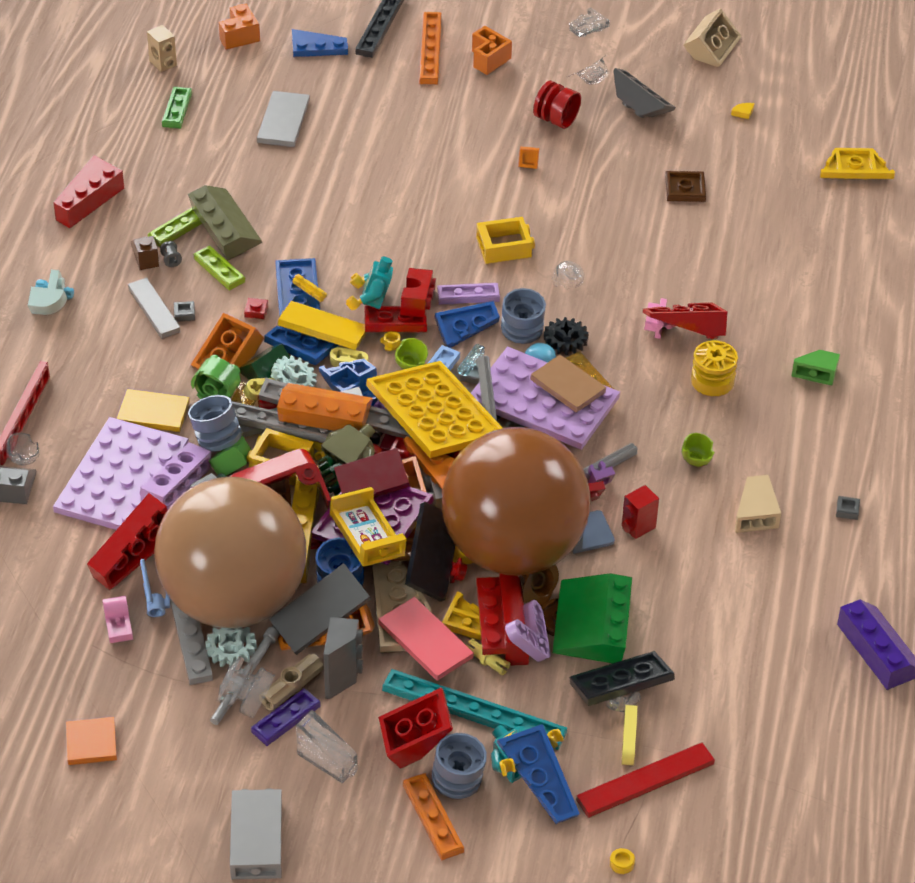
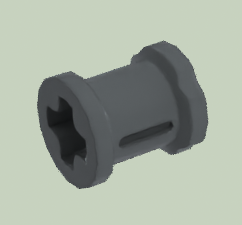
M164 242L160 246V252L164 256L166 266L176 267L182 262L181 254L177 252V244L175 242Z

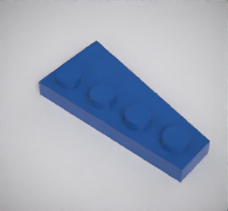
M543 724L497 740V744L507 758L514 760L516 770L555 824L579 816V810Z

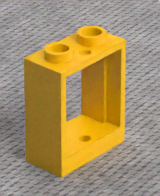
M523 217L476 223V239L485 264L532 257L535 241L533 237H530L529 224H525ZM520 234L522 238L521 241L493 245L490 239Z
M266 428L262 436H258L254 449L248 452L247 462L250 468L271 460L262 457L268 446L287 452L305 449L314 459V442ZM297 475L289 477L290 485H296Z

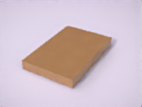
M561 355L552 359L530 376L531 381L576 413L606 393V387Z

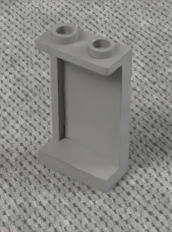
M281 789L232 790L231 880L282 878Z

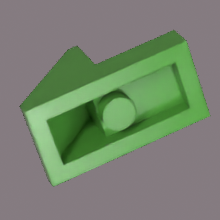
M241 436L234 445L221 450L212 457L209 463L219 478L225 477L247 464V455L252 449L245 438Z

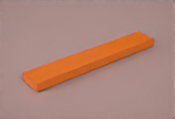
M424 12L419 84L438 85L441 12Z

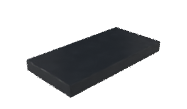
M427 502L420 504L405 585L442 602L446 600L456 544L448 533L442 510Z
M655 651L570 676L569 679L575 691L588 706L673 681L675 680V674Z

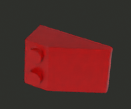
M442 688L378 717L387 757L400 769L421 760L441 739L453 730Z

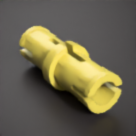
M473 638L468 641L475 649L467 644L466 646L474 652V657L478 658L482 665L490 666L500 675H504L507 672L500 665L509 669L510 662L498 655H482V645Z

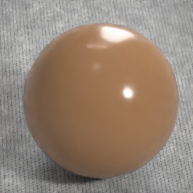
M221 477L193 486L169 507L158 528L154 556L161 585L167 596L182 612L203 624L213 627L241 628L270 618L288 603L303 577L307 552L306 539L299 518L280 494L270 487L251 479Z

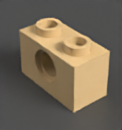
M163 25L147 31L149 61L160 72L177 66L175 36Z

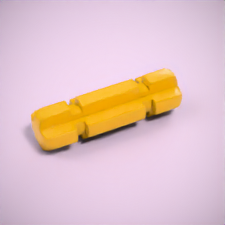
M300 274L295 275V278H293V284L318 301L323 302L327 297L325 291Z

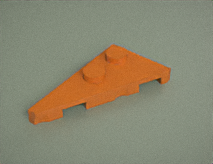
M406 436L404 438V445L407 447L408 452L416 456L420 467L431 477L434 484L437 483L443 491L446 475L455 459L446 454L429 458L412 438Z

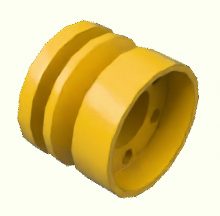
M718 340L706 341L698 345L693 355L692 386L696 391L707 396H722L729 393L735 384V371L738 362L737 351L733 346Z

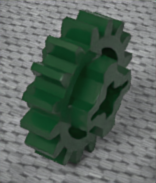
M326 455L317 462L319 464L318 468L321 471L328 492L330 494L334 493L337 496L340 494L341 489L334 467L342 464L336 463L331 456Z

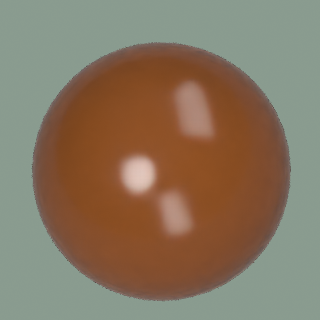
M523 427L494 430L468 444L458 454L449 468L442 491V513L446 528L453 542L469 560L497 574L510 576L530 575L556 565L575 548L585 531L590 514L591 500L588 481L580 462L574 454L556 438L544 432Z

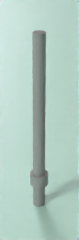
M274 625L266 630L263 635L264 639L211 717L210 721L213 724L218 725L270 645L275 643L280 636Z

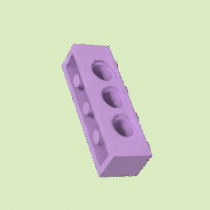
M189 442L171 460H168L159 471L155 472L151 479L142 484L139 491L141 495L140 502L150 493L169 509L184 492L190 489L191 484L198 481L211 469V464L209 463L211 451Z

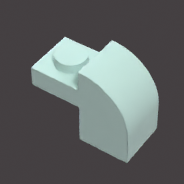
M51 269L48 288L31 286L28 307L32 314H53L65 305L67 301V296L64 292L65 279L62 278L59 270Z

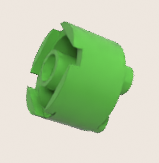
M211 355L210 358L203 362L193 376L191 387L192 389L195 387L199 399L213 395H224L231 398L241 382L240 369L238 366L230 364L217 355Z

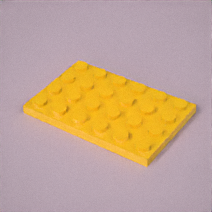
M441 361L368 378L366 381V386L429 458L462 450L478 437L491 431L502 429V426Z

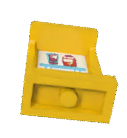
M372 487L333 496L330 503L331 517L363 567L405 556L406 549L404 534H395L373 499L374 490Z

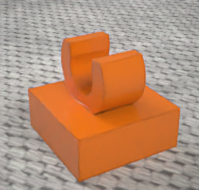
M520 146L518 167L538 169L540 148Z

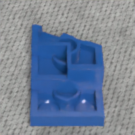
M358 359L352 362H341L338 367L325 368V365L319 367V372L333 391L340 392L359 387L363 396L373 399L371 406L374 407L378 399L366 386V381L368 378L377 376V369L367 360Z

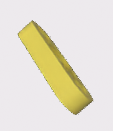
M625 705L621 765L634 766L638 707L635 705Z

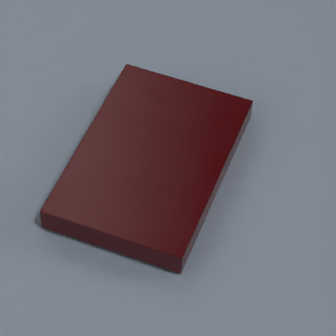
M398 448L334 467L342 494L372 487L374 490L373 498L410 487Z

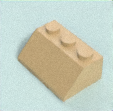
M720 8L704 17L683 46L693 59L718 67L742 36Z

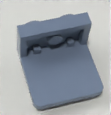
M602 511L590 512L585 531L572 550L573 554L610 546L615 543V538Z

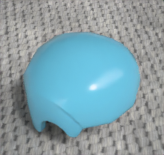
M535 343L525 351V354L547 363L556 357L554 349L545 343Z

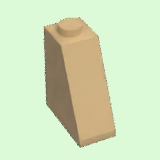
M769 475L747 477L737 512L735 532L779 528L781 511Z

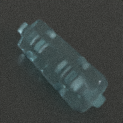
M476 344L458 367L459 375L465 377L471 372L470 370L477 364V358L485 353L483 345Z

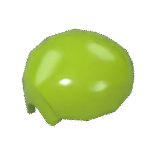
M415 338L402 340L395 352L396 363L402 369L424 365L428 356L427 346L421 340Z
M701 433L689 434L685 438L681 449L684 460L692 466L701 467L708 465L715 453L712 448L713 441Z

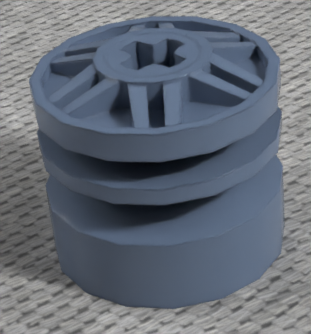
M526 288L514 289L507 293L502 305L501 330L508 340L526 344L540 338L543 334L546 308L544 297L538 292Z
M224 395L209 396L197 401L190 407L188 415L200 447L211 452L220 451L234 445L241 438L242 431L229 397Z
M454 733L441 739L436 747L431 780L434 787L441 794L455 799L467 798L476 793L481 785L486 764L487 752L484 745L476 737L465 733Z

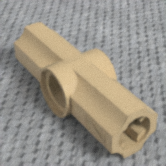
M314 653L308 654L294 667L290 666L283 669L281 677L259 694V700L266 709L274 711L287 699L292 698L303 690L304 685L324 670V664Z

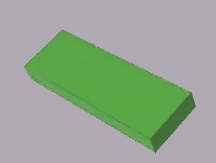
M173 87L162 120V127L181 129L191 99L192 88Z

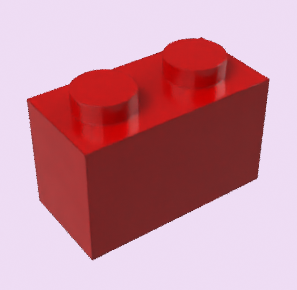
M646 485L624 496L621 526L634 539L655 529L657 524L659 497Z

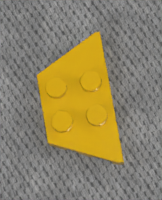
M834 148L831 157L827 159L824 169L822 168L820 172V178L894 179L895 171L893 169L889 170L886 167L885 160L879 157L873 148Z

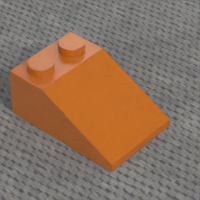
M223 313L191 363V366L199 369L203 362L210 358L211 355H217L230 364L241 367L255 355L265 338L255 327Z

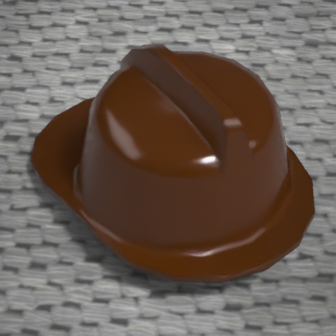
M556 565L535 574L522 575V598L524 604L536 600L542 606L550 600L559 581V571Z

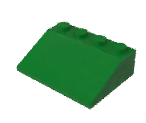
M608 573L561 580L552 653L611 664L622 661L627 641L632 577Z

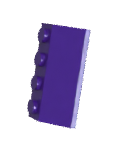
M859 599L840 607L838 627L886 690L915 679V655L876 606Z

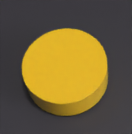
M619 848L611 853L610 867L614 872L627 874L633 870L635 856L630 850Z

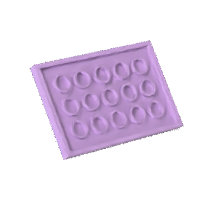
M507 346L491 367L496 415L527 428L544 432L561 442L582 450L619 399L620 391L605 386L606 393L576 413L530 380L531 374L547 364V362ZM479 382L471 394L482 405Z
M109 417L53 506L54 512L117 530L140 503L141 495L139 491L142 484L151 479L155 472L159 471L168 460H171L180 449L189 443L188 438Z

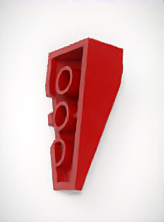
M712 302L688 303L687 307L673 305V309L663 306L643 308L642 313L650 318L705 335L706 338L718 339V336H726L728 311Z

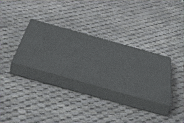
M343 563L272 616L270 621L294 653L298 655L328 632L330 617L347 618L369 602L371 598Z

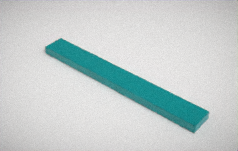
M391 669L382 685V691L411 701L442 688L449 714L494 729L499 725H503L508 731L517 726L530 729L543 724L547 734L554 729L560 730L563 739L567 734V727ZM557 742V747L553 749L559 750L562 742Z

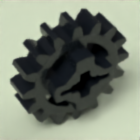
M564 317L562 321L556 318V323L550 321L549 326H545V344L550 345L554 350L556 349L557 354L565 352V355H568L571 351L573 354H576L577 349L583 351V346H587L589 337L587 326H582L581 321L576 323L575 318H572L571 321L567 320V317Z

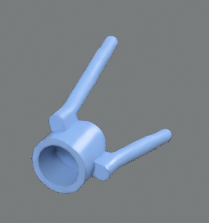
M141 559L147 614L150 617H161L165 614V608H170V598L167 594L165 599L159 593L151 594L145 560Z

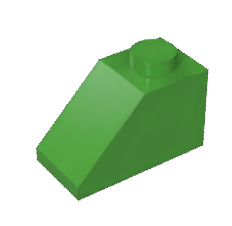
M817 350L795 358L791 376L832 386L838 369L840 354Z

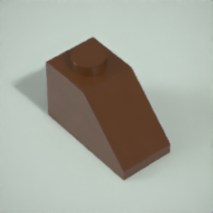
M153 236L131 241V247L139 270L159 267L158 248Z

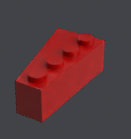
M94 155L53 202L56 221L71 228L125 189L123 171Z

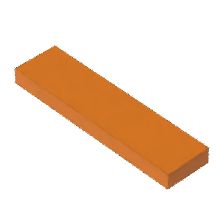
M426 773L403 780V787L441 861L464 853V846Z

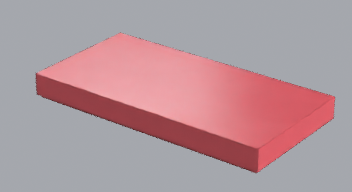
M416 597L411 598L378 619V624L437 681L474 657V652Z

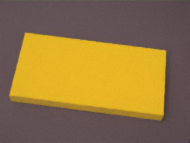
M294 301L288 304L279 317L277 324L278 326L353 350L357 349L367 333L365 332V324Z

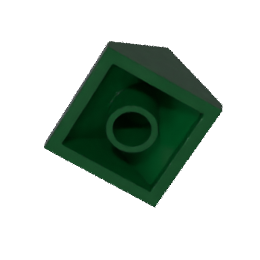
M282 343L275 345L239 367L240 374L249 380L271 378V369L277 359H282L283 356L289 359L290 356Z

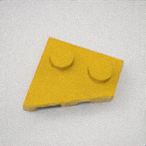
M457 591L442 623L451 632L481 641L478 606L474 603H468L463 598V594Z

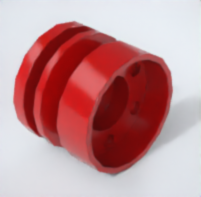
M549 80L541 87L535 98L533 106L534 116L547 122L551 121L552 124L566 129L574 122L581 106V94Z

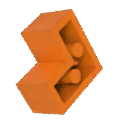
M247 3L229 7L230 19L219 22V37L225 49L259 42V22Z
M483 26L472 34L473 67L488 75L511 59L512 41L487 26Z

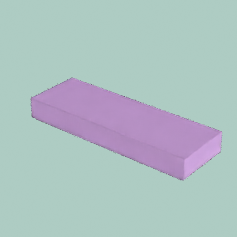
M498 283L437 286L439 305L500 302Z

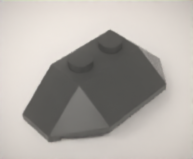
M618 68L613 70L617 97L623 101L622 104L624 106L633 108L635 110L634 113L639 117H656L675 110V106L628 71Z

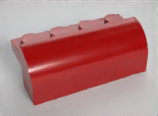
M499 574V577L476 578L482 655L504 654V658L510 662V666L529 665V655L509 639L505 630L506 624L516 619L525 624L520 578Z

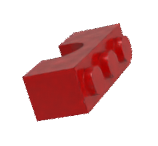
M409 268L406 277V287L403 288L401 295L400 315L425 317L426 311L431 309V300H433L434 290L436 289V278H433V270Z

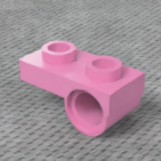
M126 596L103 599L110 643L133 640Z

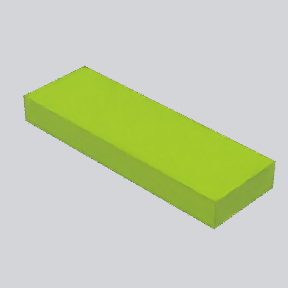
M190 208L149 232L148 237L153 236L156 245L160 247L164 242L174 241L201 225L202 222L193 209Z
M210 245L193 254L194 259L229 291L246 282L245 276Z

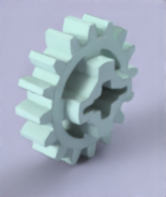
M292 355L289 359L286 356H283L282 359L278 358L271 369V378L280 382L314 387L317 382L315 380L317 374L313 373L314 368L308 367V362H301L300 357L298 360H295Z
M242 627L213 628V634L207 635L208 641H205L207 655L212 657L213 663L220 661V667L229 664V668H232L235 663L241 667V661L249 662L250 656H253L255 649H257L254 632L250 633L249 627L244 629Z

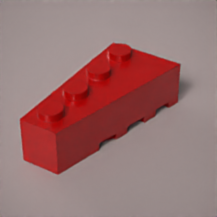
M148 493L87 563L93 578L108 590H111L141 565V559L146 561L154 554L158 528L168 510L167 506Z

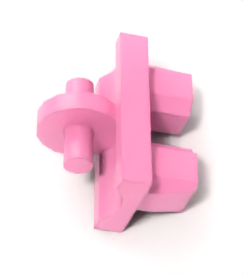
M661 298L660 304L649 302L647 308L666 307L667 299ZM646 315L644 330L654 331V338H661L663 326L667 329L676 327Z

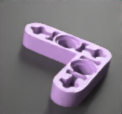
M533 600L523 605L525 624L516 619L506 624L505 630L509 639L537 662L549 658L551 653L542 608L536 600Z

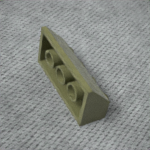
M204 185L188 194L193 211L227 261L262 243L261 238L227 189Z

